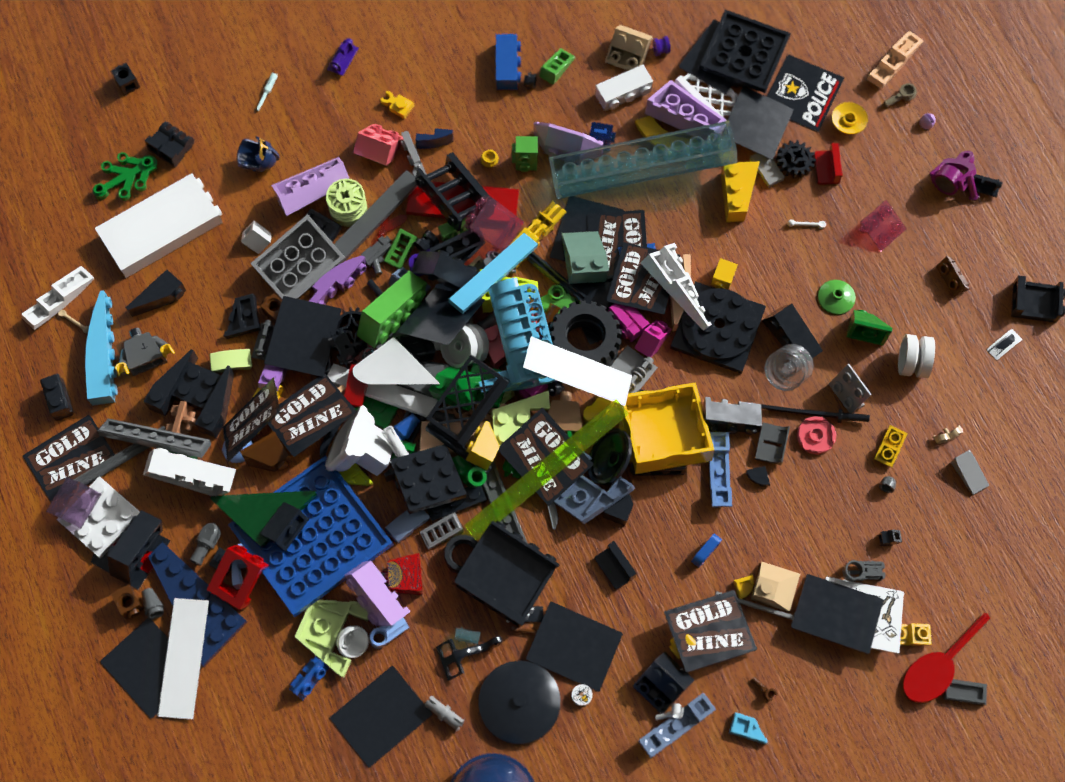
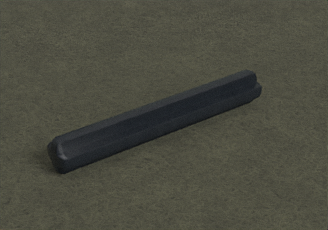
M531 252L526 257L527 261L556 285L562 286L566 293L571 295L576 302L580 304V301L586 299L584 293L573 284H569L566 278L535 252Z
M429 422L425 428L426 431L466 460L469 454L466 452L467 447H463L453 437ZM469 462V463H470L471 465H473L474 467H479V466H477V465H475V464ZM491 465L489 466L488 470H485V469H484V471L486 472V475H487V474L490 472V470L492 469V466H491Z

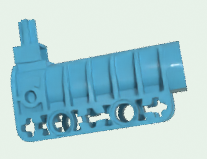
M517 278L506 279L491 285L488 291L507 361V370L497 373L510 380L503 392L524 390L554 382L555 379L548 378L545 375L523 367L531 337L540 339L539 333L536 332L537 328H539L540 334L543 336L541 341L553 345L538 288L533 284L519 286ZM527 289H531V291H535V293H527ZM529 297H531V299L534 300V302L529 303ZM497 378L484 380L485 386L493 385Z

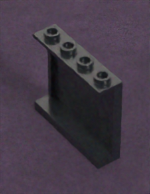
M492 521L453 580L452 585L515 626L522 627L528 613L560 564L556 562L557 559L552 555H545L540 552V548L535 544H528L523 541V537L516 532L511 533L506 530V526L503 523Z

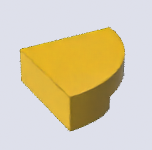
M753 575L733 581L739 599L743 600L752 591L754 585Z

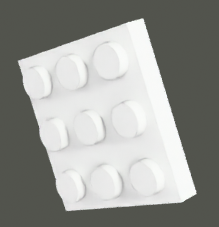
M99 476L57 520L101 559L109 548L118 541L122 531L127 530L131 519L137 516L140 511Z

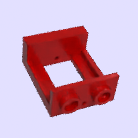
M241 545L231 546L226 549L207 590L241 610L249 606L252 600L249 598L250 593L261 571L269 565L263 562L264 560L260 556L248 553L245 547ZM234 560H242L248 568L247 575L239 591L222 582Z

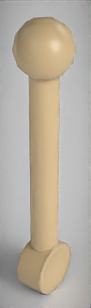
M63 309L58 312L61 318L65 317L66 319H68L69 321L83 329L84 333H88V326H83L81 323L67 315L66 311Z

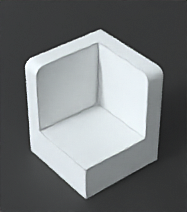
M253 221L242 232L241 242L260 254L271 242V232L256 221Z

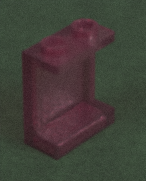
M483 196L476 202V208L473 213L471 212L467 216L464 227L471 229L490 243L497 252H503L510 245L524 221L491 196Z

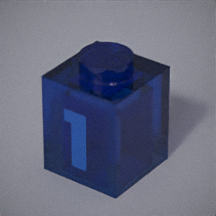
M592 122L590 136L597 141H602L603 149L610 150L611 143H615L616 132H613V125Z

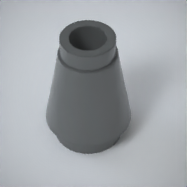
M152 588L143 590L141 594L145 616H148L151 620L161 617L164 614V606Z

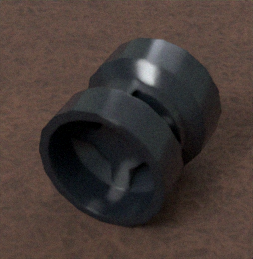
M426 230L423 233V237L418 238L414 245L418 251H424L439 244L440 241L434 233Z

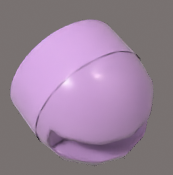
M930 113L924 114L920 120V125L924 129H931L935 124V116Z

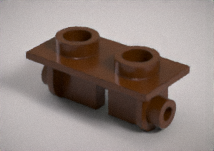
M946 256L936 267L955 297L961 291H968L970 289L968 287L969 283H967L963 274L959 275L960 269L955 263V259L952 260L951 257Z

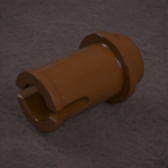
M552 303L549 304L545 313L548 328L551 322H553L555 314L561 309Z

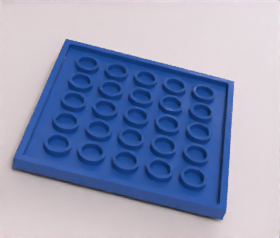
M326 456L273 492L315 491L317 493V496L301 510L309 521L286 552L281 550L273 541H269L261 548L234 521L228 524L242 545L247 549V552L263 558V562L269 565L262 572L294 617L347 580L345 574L362 562L373 561L393 546V542L340 473L336 470L327 471L325 466Z

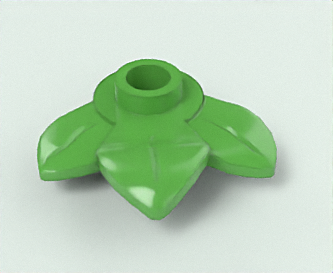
M554 285L548 289L546 295L541 297L544 312H546L550 303L560 308L564 306L569 308V304L575 302V299L567 294L562 286ZM554 293H559L560 296H559V297H555L553 294H554Z

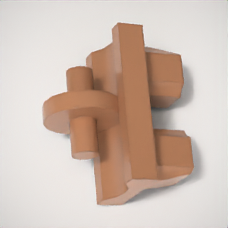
M180 401L179 405L172 406L171 415L175 418L174 423L169 422L167 424L166 431L188 435L192 426H196L195 408L189 406L185 401Z

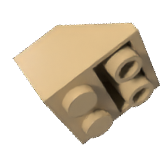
M619 25L615 28L605 62L626 70H632L641 66L646 58L653 36Z

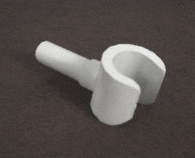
M672 704L671 711L656 715L655 719L661 720L668 717L681 719L684 707H681L680 704Z

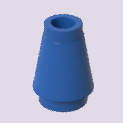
M411 414L393 426L399 439L402 441L408 440L420 420L414 414Z

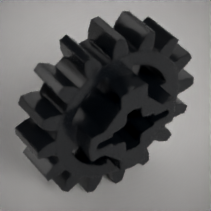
M789 140L788 144L783 143L782 147L779 148L775 158L778 160L776 165L781 166V172L786 171V176L792 174L793 178L796 175L802 178L804 174L807 176L813 170L816 159L813 158L815 152H810L811 147L806 148L805 142L801 145L799 140L795 144Z

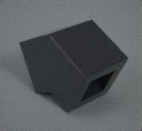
M891 529L881 531L878 534L880 546H892L902 543L900 530Z

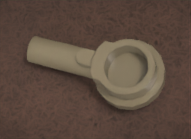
M911 83L902 85L898 94L883 101L884 106L887 108L902 99L905 101L913 100L917 94L916 87Z

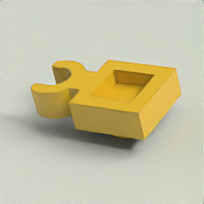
M386 91V96L389 97L388 100L380 99L382 105L390 106V112L403 119L407 117L414 107V102L401 95L395 98L390 91Z

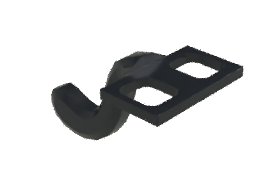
M495 636L485 643L460 650L455 648L453 639H449L436 646L447 680L450 681L464 674L461 661L465 657L498 647L503 642L502 637ZM449 643L452 654L444 657L442 646ZM455 662L459 672L451 676L448 666Z

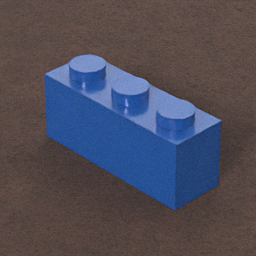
M496 34V90H518V83H521V72H517V67H521V56H517V52H521V41H517V34Z

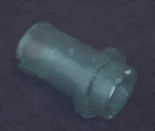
M463 627L456 628L454 640H458V643L463 641L478 645L480 632L466 630Z

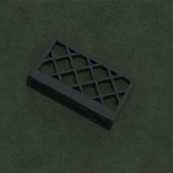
M471 354L426 419L453 437L464 447L510 380ZM471 360L479 365L480 373H468L467 366ZM491 373L497 378L493 385L485 386L483 375ZM480 375L482 386L471 388L469 377ZM467 378L469 389L457 390V380ZM485 388H490V390H489L488 393L486 394V389H485ZM483 389V400L474 402L472 391ZM469 391L471 402L460 404L458 393ZM450 394H456L457 405L446 406L445 397ZM472 405L473 414L470 417L462 418L461 407ZM458 407L460 418L449 420L447 409ZM444 410L446 421L438 422L432 416L436 411ZM461 422L462 429L458 435L451 431L449 423Z

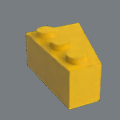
M760 161L723 163L721 179L726 222L745 221Z

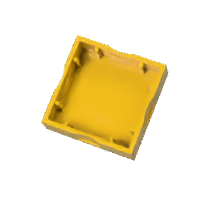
M696 382L671 386L657 391L629 393L625 406L619 404L624 430L629 435L632 443L631 458L635 474L712 461L714 447L708 425L703 418L702 404Z

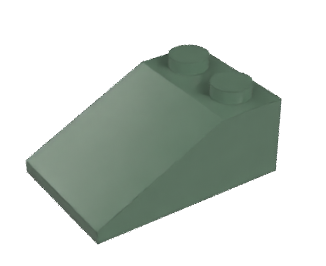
M598 231L562 233L569 284L606 282L609 266L607 254Z

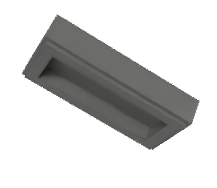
M953 679L948 689L944 692L943 700L985 706L987 684Z

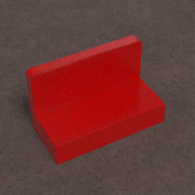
M831 143L828 151H815L814 158L816 159L815 167L818 185L839 184L843 176L839 143Z

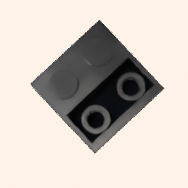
M664 652L648 667L633 687L660 714H663L695 680Z

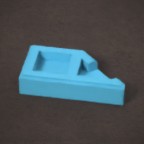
M734 713L729 731L730 734L767 744L768 740L763 735L755 718Z

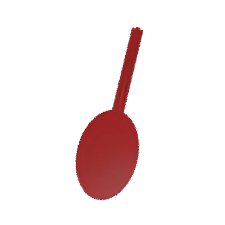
M984 613L946 654L942 652L928 653L917 659L910 666L904 678L903 688L905 695L911 701L917 703L929 702L941 696L948 689L955 674V664L952 659L991 618L989 614Z

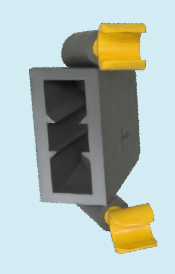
M133 328L129 331L131 339L124 342V348L121 350L119 363L115 366L118 376L122 372L129 374V370L133 376H136L167 363V354H174L175 352L170 344L158 336H151L149 332L142 334L140 328Z

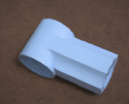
M401 618L392 626H380L371 632L370 643L374 648L381 649L391 640L409 629V626L404 618ZM375 634H382L385 640L382 643L375 642L373 639Z

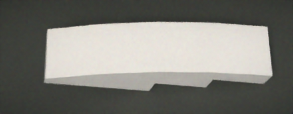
M80 266L52 284V290L36 299L37 304L21 314L22 319L34 330L74 300L94 280V277Z

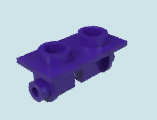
M347 38L342 42L327 70L341 76L344 75L359 47L352 44L353 40Z

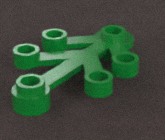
M125 152L119 153L117 159L120 164L137 165L132 169L114 166L111 162L104 161L101 164L104 173L121 175L105 184H96L92 190L94 196L98 200H104L108 197L110 189L125 182L118 195L123 201L129 200L135 176L141 173L140 179L136 180L134 185L137 191H145L149 173L154 172L158 166L156 158L152 155L135 158L128 156Z

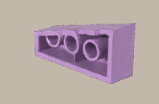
M672 80L647 99L645 114L702 140L713 143L723 132L726 119Z
M338 157L271 186L279 205L286 216L325 196L329 186L335 181L349 179L342 160Z

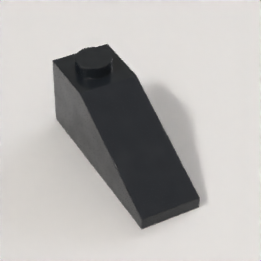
M166 269L125 308L134 317L174 303L182 298L186 289L183 283Z

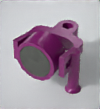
M963 151L956 159H944L941 164L930 172L932 183L938 190L944 194L953 195L959 188L964 192L968 186L969 199L976 200L979 198L980 195L977 193L973 178L977 172L973 152ZM958 169L964 170L967 173L963 175Z

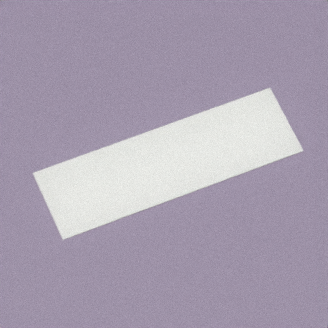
M534 337L530 339L523 366L526 369L623 406L626 404L632 375Z
M174 598L158 713L160 717L193 719L209 601Z

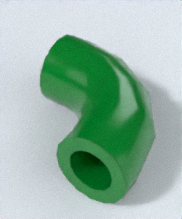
M459 455L452 458L460 480L465 485L476 488L486 482L487 475L484 469L474 467Z

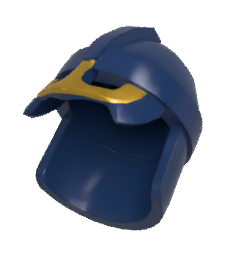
M258 136L255 137L258 142L243 139L237 151V165L240 168L263 172L271 169L276 161L280 159L278 152L271 144Z

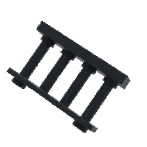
M453 152L447 154L445 166L425 175L421 168L417 169L416 185L422 188L447 219L448 224L457 232L461 230L463 219L479 211L483 212L487 217L493 214L495 202ZM446 173H451L455 178L437 188L431 182V180ZM458 185L462 186L465 192L449 200H446L441 194ZM468 198L476 203V205L460 213H457L452 207Z

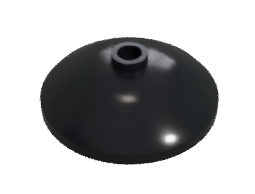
M618 428L610 429L604 432L594 443L589 454L592 458L593 466L588 470V473L595 483L608 485L620 478L627 469L632 455V443L625 431Z

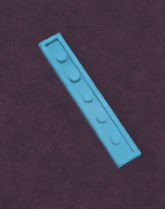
M523 233L449 299V303L462 314L465 313L488 292V288L491 285L499 282L537 248L538 243Z

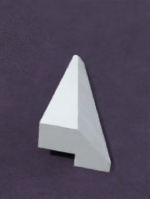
M675 243L664 246L660 251L649 254L641 262L645 269L702 330L710 327L711 322H708L703 314L705 309L703 306L700 307L697 301L699 296L690 275L684 271L681 265L683 260L675 252L677 248Z

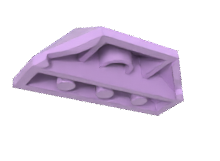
M534 122L533 134L535 137H538V143L544 153L552 158L558 157L569 163L580 164L602 154L603 142L600 140L597 141L586 134L550 123Z

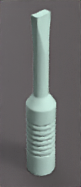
M271 73L264 87V94L256 109L258 112L278 77L275 73Z

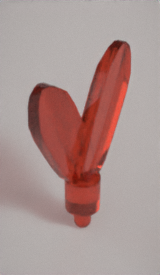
M389 215L380 225L381 229L377 234V241L381 236L385 237L387 232L404 224L407 220V215H398L391 220Z

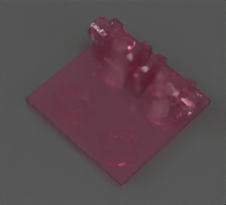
M887 200L860 222L859 227L862 233L867 232L880 251L884 250L907 229Z

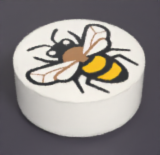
M578 685L573 689L572 700L576 705L586 706L591 702L592 691L588 686Z

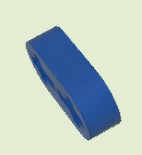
M714 533L691 562L700 568L718 547L722 539Z

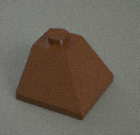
M275 431L240 451L250 467L276 472L277 470L286 469L289 463H291Z

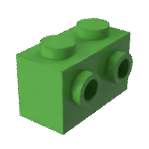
M516 136V143H512V163H516V170L523 172L537 170L538 137Z

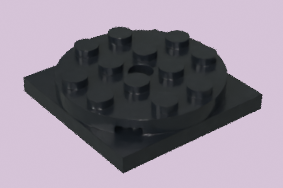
M725 9L699 69L720 76L733 83V86L750 87L766 93L791 33ZM744 51L750 55L748 57H743L740 55V52Z
M695 281L694 287L699 296L697 301L700 307H704L705 312L703 314L705 319L711 322V326L702 330L684 310L670 349L742 374L766 306L745 299L734 291L713 288ZM722 321L724 323V327L717 328L714 325V322Z

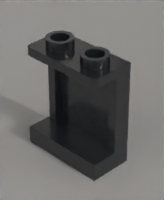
M1018 275L1013 282L1011 317L1057 323L1065 314V306H1063L1065 298L1064 282H1059L1057 285L1027 282L1026 276Z

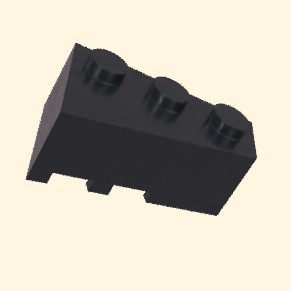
M792 303L778 308L761 320L798 365L807 363L823 351Z

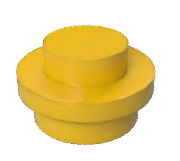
M486 150L481 155V163L485 167H494L499 162V156L493 150Z

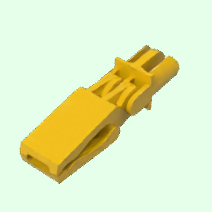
M552 201L542 213L539 211V214L531 222L528 228L525 227L512 243L525 233L538 243L539 246V241L543 236H547L551 230H554V226L566 214V210L561 209L558 204L555 205V202Z

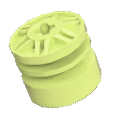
M340 179L329 186L326 192V201L333 221L343 227H351L368 210L362 186L352 179Z

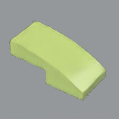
M250 349L210 353L209 355L210 368L214 373L224 372L227 365L232 370H245L252 367Z

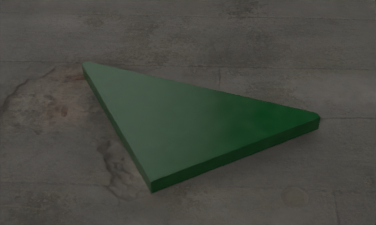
M315 491L219 495L211 496L210 499L252 540L263 548L271 540L262 536L261 531L282 503L286 502L302 510L317 496V493Z

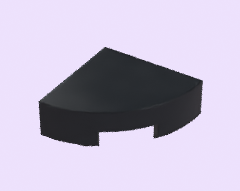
M765 466L746 470L747 477L754 483L762 487L770 486Z

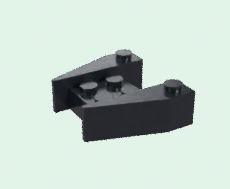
M191 349L152 385L144 403L150 410L166 416L175 400L179 402L185 401L189 406L201 411L195 423L198 430L217 439L226 423L234 373L229 365H227L222 376L196 365L198 357L194 350Z

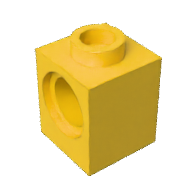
M720 258L711 285L715 288L729 290L738 264Z

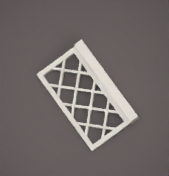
M690 73L684 77L679 76L676 78L675 83L716 113L722 117L723 115L730 116L731 111L723 110V105L732 106V109L735 105L738 95L731 88L727 94H724L717 89L711 88L709 84L708 88L700 87L699 81H703ZM687 81H696V86L690 85ZM699 91L707 92L708 98L703 97ZM711 93L720 94V100L712 99ZM724 95L730 96L733 101L723 100ZM711 103L719 104L720 110L715 109Z

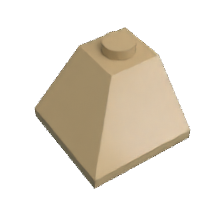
M761 562L751 600L790 612L800 574Z

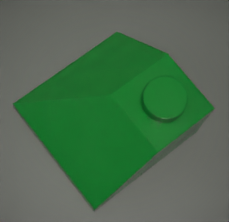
M854 310L850 317L847 338L884 346L893 328L865 310Z
M449 366L437 373L435 379L440 384H432L429 389L434 399L439 400L460 368ZM480 375L469 377L471 388L480 387ZM467 378L457 380V390L469 389ZM479 390L472 391L473 401L475 400ZM469 391L458 393L460 404L471 402ZM456 394L447 395L445 397L446 404L451 406L457 405ZM472 405L463 406L461 409L469 412Z

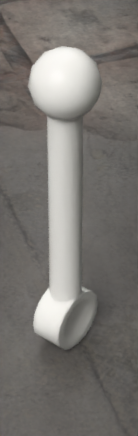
M789 220L788 226H818L820 229H824L826 223L824 221L812 223Z

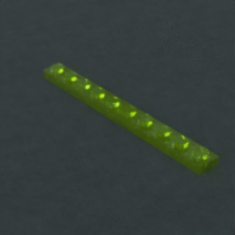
M617 399L614 400L464 526L478 541L489 523L492 521H502L627 417L629 413Z

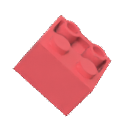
M372 124L358 132L353 153L387 165L393 161L401 146L403 137L395 131H386L380 125Z

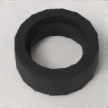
M468 535L453 537L446 544L444 550V558L448 568L457 574L462 568L452 559V551L455 546L465 543L474 549L478 541Z

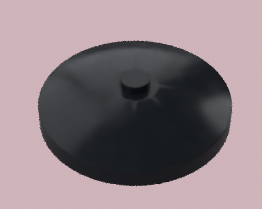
M511 661L500 665L487 676L480 689L478 704L484 725L495 737L506 743L523 745L541 739L553 728L559 716L561 699L555 680L544 668L528 661Z

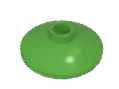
M841 280L827 281L818 292L819 304L825 311L831 314H845L855 304L856 297L853 288ZM835 293H840L841 296L838 297L835 295Z

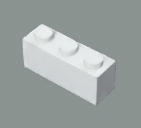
M641 65L597 84L595 95L604 111L615 109L622 103L631 102L638 96L650 93L653 80L644 65Z

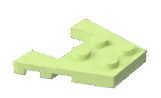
M549 391L492 410V429L499 446L531 418L530 411H539L541 408H544V410L550 409Z
M318 600L307 608L295 638L340 677L344 678L351 660L332 653L336 645L337 636L342 630L349 614L369 621L368 613L357 601Z

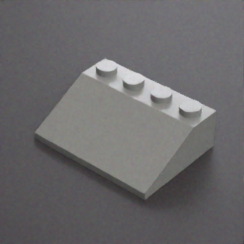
M307 214L257 257L251 265L282 299L283 296L299 298L345 256Z

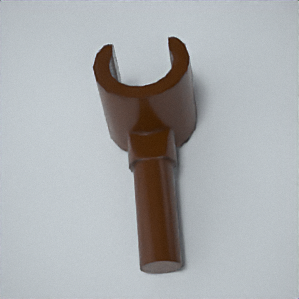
M756 677L752 678L751 681L761 689L765 700L772 701L768 697L769 691L775 696L778 695L775 689H768Z

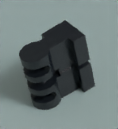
M168 121L163 122L152 137L148 136L144 140L150 152L160 158L162 157L164 161L175 168L185 157L184 154L194 144V138L189 135L186 136V133L183 131L179 132V128L173 127Z

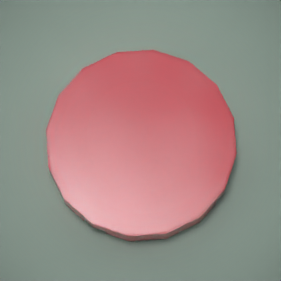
M813 416L801 423L797 430V440L806 452L816 455L824 454L834 445L836 431L827 419Z

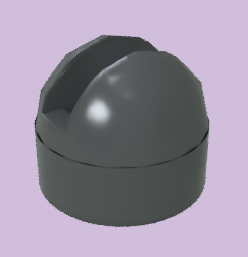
M886 476L881 480L879 488L886 493H893L896 488V481L893 477Z

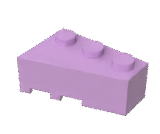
M371 561L362 562L345 574L348 587L358 596V603L366 609L367 617L373 625L392 626L410 612L407 607L404 609L396 600L398 595L395 591L391 593L384 584L386 582L385 578Z

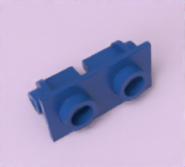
M317 657L310 659L303 668L306 676L304 677L299 673L290 684L289 690L304 700L318 681L325 676L329 667Z

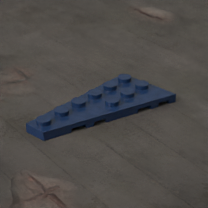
M162 542L148 557L172 606L174 605V598L209 601L201 664L205 667L242 629L247 621L226 601L207 590L209 585Z

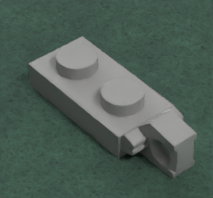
M409 132L401 133L404 151H409L410 155L407 158L410 165H414L413 175L416 177L418 168H421L425 175H427Z

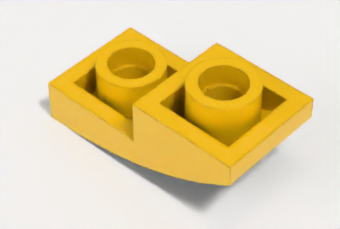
M889 425L874 459L892 468L908 433Z
M901 624L900 646L932 645L930 625Z

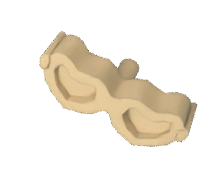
M960 425L950 433L945 428L943 429L945 434L933 436L937 444L946 443L958 437L963 431Z

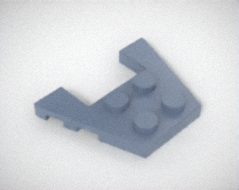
M582 451L591 461L592 458L584 451ZM582 475L554 502L580 522L586 524L632 492L635 487L620 477L606 492Z

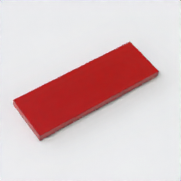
M431 181L436 188L447 183ZM458 185L441 194L446 200H449L465 192L462 186ZM482 186L495 202L493 214L488 217L481 211L473 214L474 221L515 225L519 189ZM417 187L408 196L407 215L445 218L422 188ZM468 198L452 207L457 213H460L476 205V203Z

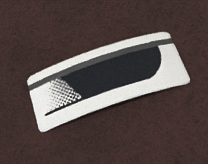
M1011 329L993 343L987 351L998 360L1022 339Z

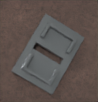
M763 422L755 459L782 465L790 426L782 427ZM764 441H767V442H771V443L780 444L781 447L774 446V445H770V444H766V443H763V442H764Z

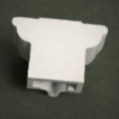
M361 406L337 433L326 460L325 466L327 471H346L354 463H357L378 476L388 467L392 449L381 433L383 430L374 425L375 420L365 406Z

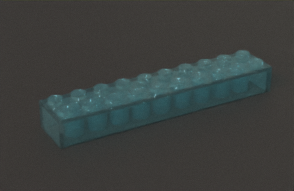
M730 121L551 156L549 161L556 197L560 199L737 163V148Z

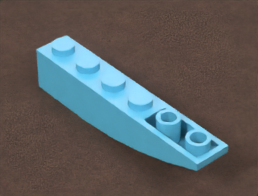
M100 291L93 309L86 342L87 400L92 406L114 403L115 396L118 395L117 385L114 384V378H116L117 373L115 366H113V360H115V351L112 349L114 334L111 331L113 317L109 309L112 308V300L104 291Z

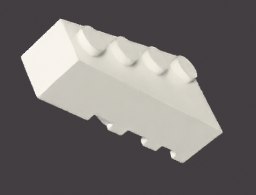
M157 448L149 453L143 475L210 496H219L230 492L236 469L189 458L181 454L169 453L166 449Z

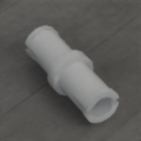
M434 696L429 698L430 701H426L424 707L428 708L438 716L440 721L444 720L456 731L460 729L459 726L462 727L464 724V719L451 711V707L445 706L435 699Z

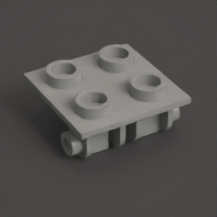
M628 345L610 366L632 375L629 387L630 393L639 392V389L643 387L658 368L653 364L654 360L651 357L644 358Z
M847 364L829 383L849 413L862 408L865 405L864 402L872 395L850 364Z

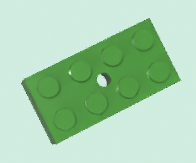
M411 271L404 274L362 311L357 336L373 348H376L380 343L383 344L391 333H396L400 325L422 303L426 295L427 282Z

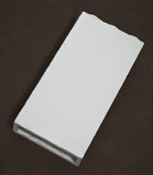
M191 173L95 228L125 278L223 223L220 217L223 215L217 205L213 206L211 203L214 200L208 191L205 193L202 189L204 185L200 178L196 179Z

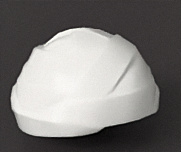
M349 626L342 629L336 639L339 652L349 658L361 656L369 644L367 632L359 626Z

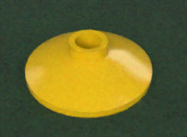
M845 102L834 109L832 122L840 132L854 135L865 129L868 123V115L859 104Z

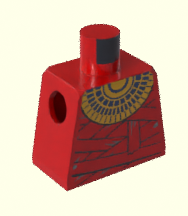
M416 553L389 560L388 571H381L380 573L385 578V583H389L390 592L423 595L420 554Z

